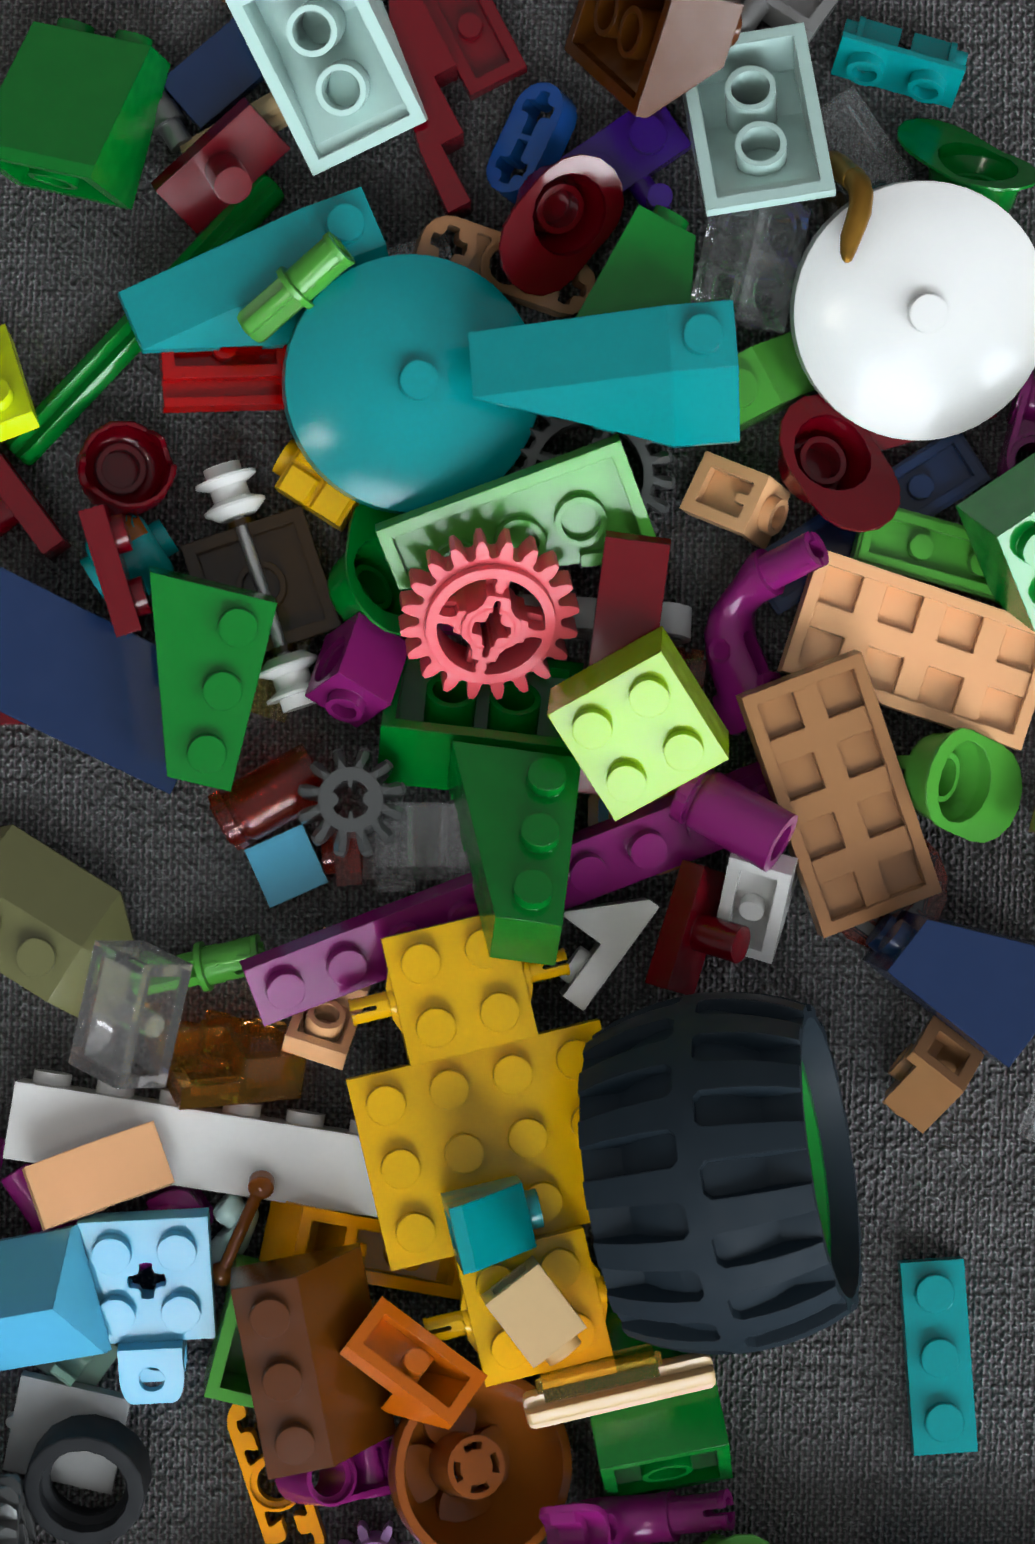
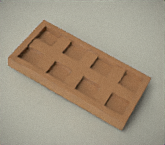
M854 649L735 695L772 802L798 816L796 828L787 847L791 857L798 858L796 873L818 935L827 938L942 892L862 652Z

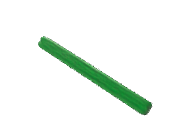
M261 175L252 184L248 197L240 203L230 204L168 269L255 230L283 201L284 194L282 189L269 176ZM126 314L119 319L35 408L40 428L6 440L7 448L22 463L28 466L34 464L141 351Z

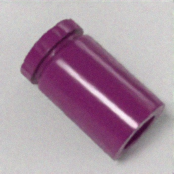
M714 768L678 787L670 807L669 817L681 825L686 823L689 829L765 872L770 870L778 861L796 828L797 815L720 772L714 773Z

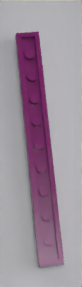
M758 762L724 774L772 801ZM675 794L646 804L617 821L612 817L573 833L564 910L680 866L682 859L693 861L724 848L689 829L686 823L681 825L669 817L670 807ZM472 873L464 874L239 961L264 1027L386 980L387 966L380 938L479 915L472 887Z

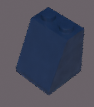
M902 909L896 915V918L891 914L882 918L869 934L866 945L871 949L862 960L930 1014L935 1015L966 1039L985 1056L1009 1068L1035 1035L1034 941Z

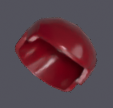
M109 421L95 429L86 437L76 458L77 477L84 494L96 506L108 504L111 515L120 513L123 515L131 513L140 515L157 506L171 488L177 470V465L172 461L165 438L154 430H149L144 425L135 421Z

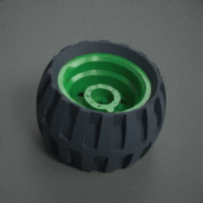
M704 992L680 996L647 1006L620 1018L594 1034L592 1040L587 1042L584 1047V1062L582 1072L579 1073L578 1095L580 1097L578 1135L584 1175L583 1188L586 1208L589 1211L594 1238L593 1246L598 1267L602 1271L611 1308L621 1320L622 1329L626 1335L657 1347L680 1352L707 1355L742 1354L763 1351L806 1338L831 1326L856 1310L859 1304V1287L862 1282L860 1248L862 1243L855 1167L853 1165L847 1116L843 1106L835 1061L830 1052L824 1026L816 1017L815 1008L810 1004L793 999L762 993Z

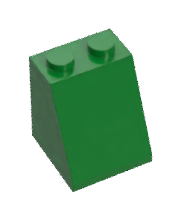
M58 18L56 26L33 21L0 87V173L16 185L132 210L155 125L158 104L163 95L171 64L152 47V39L135 32L117 30L115 38L94 34L95 29L92 26L74 19Z
M638 205L576 317L691 303L696 235L686 230L689 222L676 212L661 205H655L652 211Z
M608 1304L605 1322L613 1356L582 1363L580 1367L582 1378L688 1353L657 1347L627 1336L622 1329V1322L617 1313H614L611 1305ZM717 1382L709 1389L590 1416L606 1496L653 1493L733 1478L730 1446Z

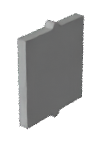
M23 1370L14 1411L8 1414L5 1421L6 1426L10 1428L2 1470L26 1475L37 1442L52 1425L71 1416L97 1414L118 1420L127 1426L131 1404L126 1401L122 1392L74 1382L69 1387L56 1377ZM88 1451L68 1452L54 1462L50 1476L53 1482L111 1495L118 1467L104 1456Z

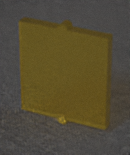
M646 1343L612 1351L613 1356L541 1373V1378L535 1380L537 1393L544 1394L545 1402L549 1403L659 1377L658 1366L663 1365L660 1351H653L651 1344Z

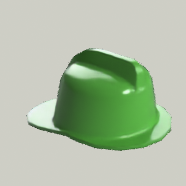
M959 727L949 733L929 734L917 742L912 748L910 755L897 756L900 768L904 770L903 777L915 811L930 819L937 827L968 841L986 843L998 838L1011 825L1019 809L1023 787L1021 769L1014 754L1004 745L972 729Z

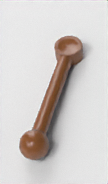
M255 1171L249 1177V1198L221 1260L213 1264L214 1284L217 1286H226L230 1283L232 1265L262 1199L268 1198L273 1193L274 1177L267 1171Z

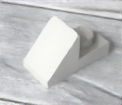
M730 854L717 917L749 928L750 944L745 955L746 957L772 964L798 879L796 873L798 858L782 854L774 866L765 872L737 855Z
M637 898L564 910L563 917L596 940V943L590 951L580 945L569 958L567 963L569 964L570 975L559 976L566 982L559 993L584 1011L657 912L659 906L647 898Z

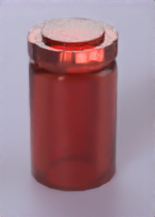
M303 743L233 781L231 792L225 791L222 793L218 789L207 795L211 804L210 809L230 844L233 843L238 851L250 845L249 839L258 840L298 818V812L302 809L318 804V802L306 800L298 794L300 784H310L320 787L322 784L310 770L314 760Z

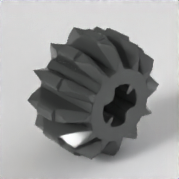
M338 748L332 752V758L337 770L331 774L318 761L311 764L310 770L322 784L320 787L300 784L298 794L304 799L316 801L318 804L302 809L298 812V817L303 824L324 820L311 836V840L317 846L324 844L336 832L334 854L337 857L344 858L346 856L351 838L357 839L360 853L363 857H368L373 854L372 845L368 838L369 834L375 831L386 844H391L395 840L392 831L382 822L384 818L396 822L405 821L407 812L400 806L387 804L386 801L402 797L407 793L403 782H393L380 786L394 770V766L389 760L380 762L369 773L368 769L371 763V752L369 749L360 748L356 755L354 767H348L344 751ZM348 788H350L353 795L356 794L357 788L367 791L362 798L367 810L357 818L352 811H349L348 818H343L339 815L343 805L338 796Z

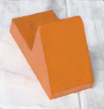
M383 1296L339 1353L391 1393L381 1407L386 1413L447 1430L453 1426L488 1376Z

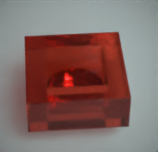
M335 832L321 845L324 874H336L337 886L366 884L364 858L358 849L357 839L351 838L349 850L344 858L337 857L334 854V842L337 836Z

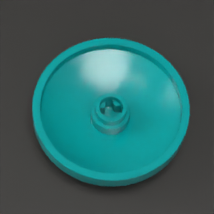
M398 254L370 260L351 268L334 279L313 299L312 303L314 306L311 309H305L291 334L286 348L282 370V399L287 422L298 448L316 473L330 486L362 505L389 513L404 514L503 477L522 453L520 449L525 447L531 435L530 427L533 428L537 415L473 399L468 332L525 324L509 300L492 283L469 268L447 259L420 254Z

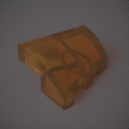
M146 1003L145 1021L152 1048L164 1081L179 1110L301 1098L306 1059L281 1051L288 1029L285 1022L277 1021L264 1027L261 1018L242 1019L229 1013L207 1010L205 1018L200 1023L168 1018L165 1014V1003Z

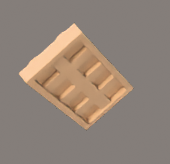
M827 550L829 563L808 574L777 671L789 675L855 649L862 652L879 705L952 730L959 727L972 729L1004 745L1006 748L1022 750L1035 710V632L1006 610Z

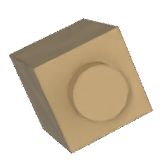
M533 1255L481 1295L485 1306L533 1368L537 1367L544 1360H546L549 1366H553L569 1356L581 1344V1340L577 1335L587 1328Z

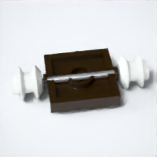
M232 460L204 470L203 474L206 481L195 487L196 492L210 493L214 504L204 514L205 519L220 524L228 523L229 530L181 545L180 547L191 576L275 597L277 607L265 654L270 653L271 657L275 658L268 660L260 671L259 679L272 680L276 693L266 702L267 706L280 703L283 714L316 704L305 697V693L311 679L309 667L317 661L318 655L304 650L294 651L296 650L294 644L330 633L341 625V621L329 597L327 579L302 506L253 521L250 515L256 513L265 500V495L250 493L247 481L256 473V468L242 469L239 460Z

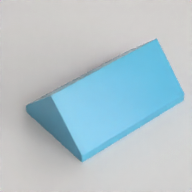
M78 1224L0 1239V1371L99 1355L112 1350Z

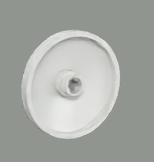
M909 180L883 185L873 189L871 217L851 262L845 263L840 255V234L845 222L849 202L837 210L820 227L804 251L797 267L790 298V326L795 352L804 373L818 394L830 407L856 425L876 434L895 439L919 441L946 438L970 430L998 413L1016 396L1035 367V248L1024 230L1009 213L992 200L971 189L952 183L931 180Z

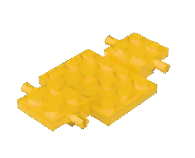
M479 915L380 938L387 966L386 991L347 999L350 1011L376 1006L375 1009L351 1014L354 1027L358 1024L392 1017L402 1033L409 1064L346 1078V1083L390 1270L395 1271L454 1256L461 1285L460 1310L422 1318L425 1329L441 1341L467 1336L468 1341L478 1354L481 1371L488 1375L484 1381L486 1387L613 1356L605 1322L608 1308L607 1288L603 1275L600 1274L591 1261L584 1228L581 1226L590 1223V1217L585 1202L582 1155L579 1148L578 1122H580V1097L578 1095L579 1073L582 1072L584 1062V1047L587 1042L592 1040L594 1034L602 1030L601 1023L596 1018L538 1032L531 1005L533 983L570 975L569 964L563 963L543 968L544 964L489 957ZM564 948L558 950L556 962L568 960ZM517 1175L522 1181L524 1191L535 1188L539 1198L544 1227L533 1230L537 1247L477 1272L463 1275L454 1255L440 1193ZM532 1255L587 1327L577 1335L581 1340V1344L569 1356L553 1366H549L546 1360H544L535 1368L527 1361L481 1298L483 1293Z

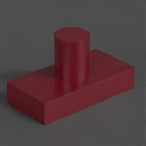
M243 97L156 177L151 184L167 204L198 234L230 204L240 203L245 200L251 192L252 184L291 148L254 106Z
M0 449V537L20 523L40 552L52 561L72 545Z
M682 859L645 983L685 995L694 994L706 954L733 963H739L745 957L750 944L749 928L717 917L726 873Z

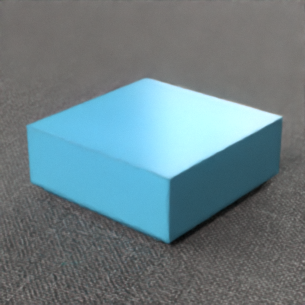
M304 824L244 850L270 908L329 883Z

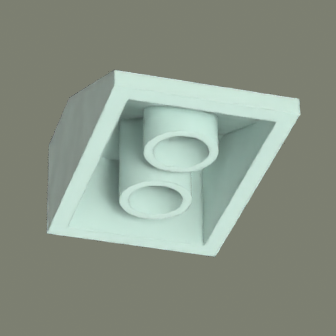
M225 0L313 176L428 120L382 0Z
M804 22L741 32L736 43L730 47L724 67L682 95L706 216L710 217L836 196V187Z

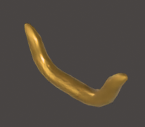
M832 150L829 151L834 180L845 188L849 195V207L840 234V255L845 263H849L855 256L871 217L874 193L870 178L866 175L865 171L846 155ZM795 203L784 204L783 206H791Z

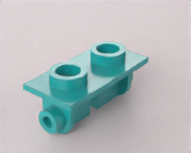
M860 16L859 22L846 19L831 75L849 79L861 86H874L909 96L921 103H934L952 108L967 66L965 65L968 58V52L957 50L958 43L914 33L910 50L898 47L903 29L869 20L864 16Z

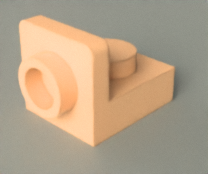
M705 451L679 508L692 517L740 535L752 545L765 549L771 537L776 535L785 524L789 511L788 500L790 498V491L770 475Z

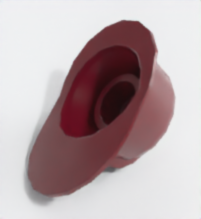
M577 154L564 157L554 164L542 166L526 178L519 188L515 206L502 226L499 242L501 267L511 284L526 294L544 296L560 291L576 277L619 223L624 206L623 186L613 167L599 157Z
M819 394L802 397L789 406L780 421L778 469L782 482L790 493L801 501L810 503L825 520L841 529L861 533L878 530L890 522L900 505V485L892 467L873 440L869 430L856 425L840 415Z

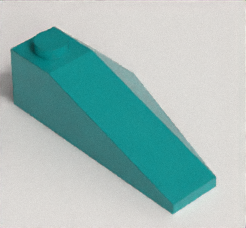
M362 187L298 209L118 292V298L142 354L205 352L219 350L221 347L262 346V349L284 348V345H288L291 334L300 316L305 311V307L262 343H257L244 332L237 320L238 313L278 278L276 270L280 266L288 269L318 243L326 232H331L348 249L356 262L340 275L367 261L389 256L386 242Z
M733 300L663 305L468 332L473 399L545 417L552 416L593 426L594 429L610 433L618 432L653 441L652 443L672 448L740 442L739 363Z

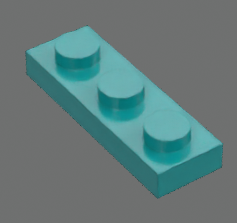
M954 1256L897 1260L911 1452L914 1456L978 1452L964 1258Z

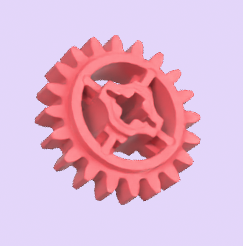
M481 528L475 529L473 545L471 547H464L455 535L449 536L451 555L448 557L442 556L435 550L428 549L425 553L430 572L422 569H410L408 573L410 587L413 590L400 592L401 611L404 614L398 616L401 636L407 637L405 639L407 656L409 659L420 658L422 676L426 679L441 671L442 688L445 692H449L459 681L463 680L466 683L468 699L473 700L478 695L483 684L490 685L493 696L498 700L502 699L504 683L507 681H512L521 692H527L528 682L526 674L532 671L544 679L550 678L551 674L546 657L557 660L567 659L568 653L563 639L577 637L576 622L572 616L580 613L576 593L571 592L574 589L571 575L568 570L558 571L559 564L556 553L551 550L538 557L536 540L531 535L522 541L519 547L513 548L510 531L507 528L500 532L495 544L487 543L486 536ZM510 581L529 590L536 597L540 605L538 607L525 605L524 598L515 595V592L509 587ZM442 623L452 626L453 632L462 635V638L468 642V646L460 645L450 639L440 629L438 624Z

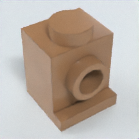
M933 1015L926 1023L915 1044L910 1043L888 1070V1074L895 1078V1081L886 1090L885 1098L882 1102L895 1114L905 1119L921 1133H924L964 1093L985 1054Z

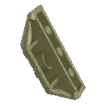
M11 824L0 827V973L53 1006L111 1034L140 988L138 965L141 963L138 959L122 892L16 825Z

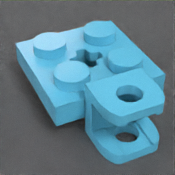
M209 1207L95 1213L78 1219L77 1224L110 1344L118 1343L119 1383L124 1398L132 1405L174 1403L178 1401L184 1387L188 1360L187 1340L216 1338L217 1332ZM151 1263L154 1273L165 1274L166 1280L156 1283L155 1289L149 1290L142 1289L140 1284L133 1283L130 1276L138 1274L140 1264ZM163 1381V1383L157 1387H149L143 1384V1382Z

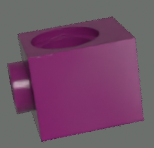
M358 612L325 636L305 697L325 708L333 718L347 722L356 728L391 705L407 658L405 640L396 634L385 632L372 623L364 614Z

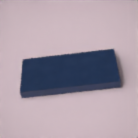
M0 567V712L157 789L171 794L178 779L167 777L156 645L133 633L116 638L112 622Z

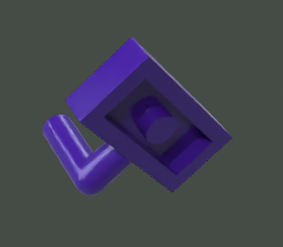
M663 107L648 118L636 117L628 111L561 157V159L577 154L599 157L614 168L623 186V196L631 192L639 205L650 211L654 209L655 205H661L670 209L673 199L672 190L666 184H656L651 176L691 150V142L666 107Z

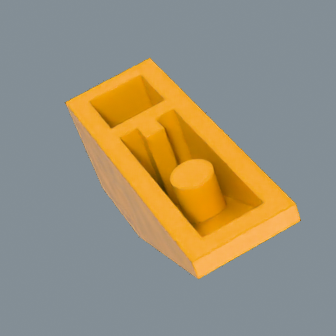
M271 1201L259 1261H269L360 1243L368 1284L460 1300L461 1285L454 1256L391 1271L378 1217L333 1211L286 1201V1203Z

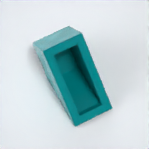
M517 1175L440 1193L454 1255L463 1275L477 1272L537 1247L533 1230L544 1227L539 1198L535 1188L524 1191L522 1181Z

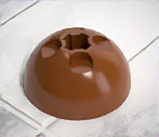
M522 1378L486 1387L483 1382L449 1430L401 1418L389 1449L387 1464L388 1484L393 1504L402 1523L420 1544H539L547 1536L545 1527L539 1519V1510L542 1507L564 1505L566 1503L571 1484L572 1455L564 1423L539 1429L530 1428L527 1423L522 1399L526 1391L537 1389L534 1385ZM454 1462H455V1472H456V1475H457L458 1478H455V1475H454Z

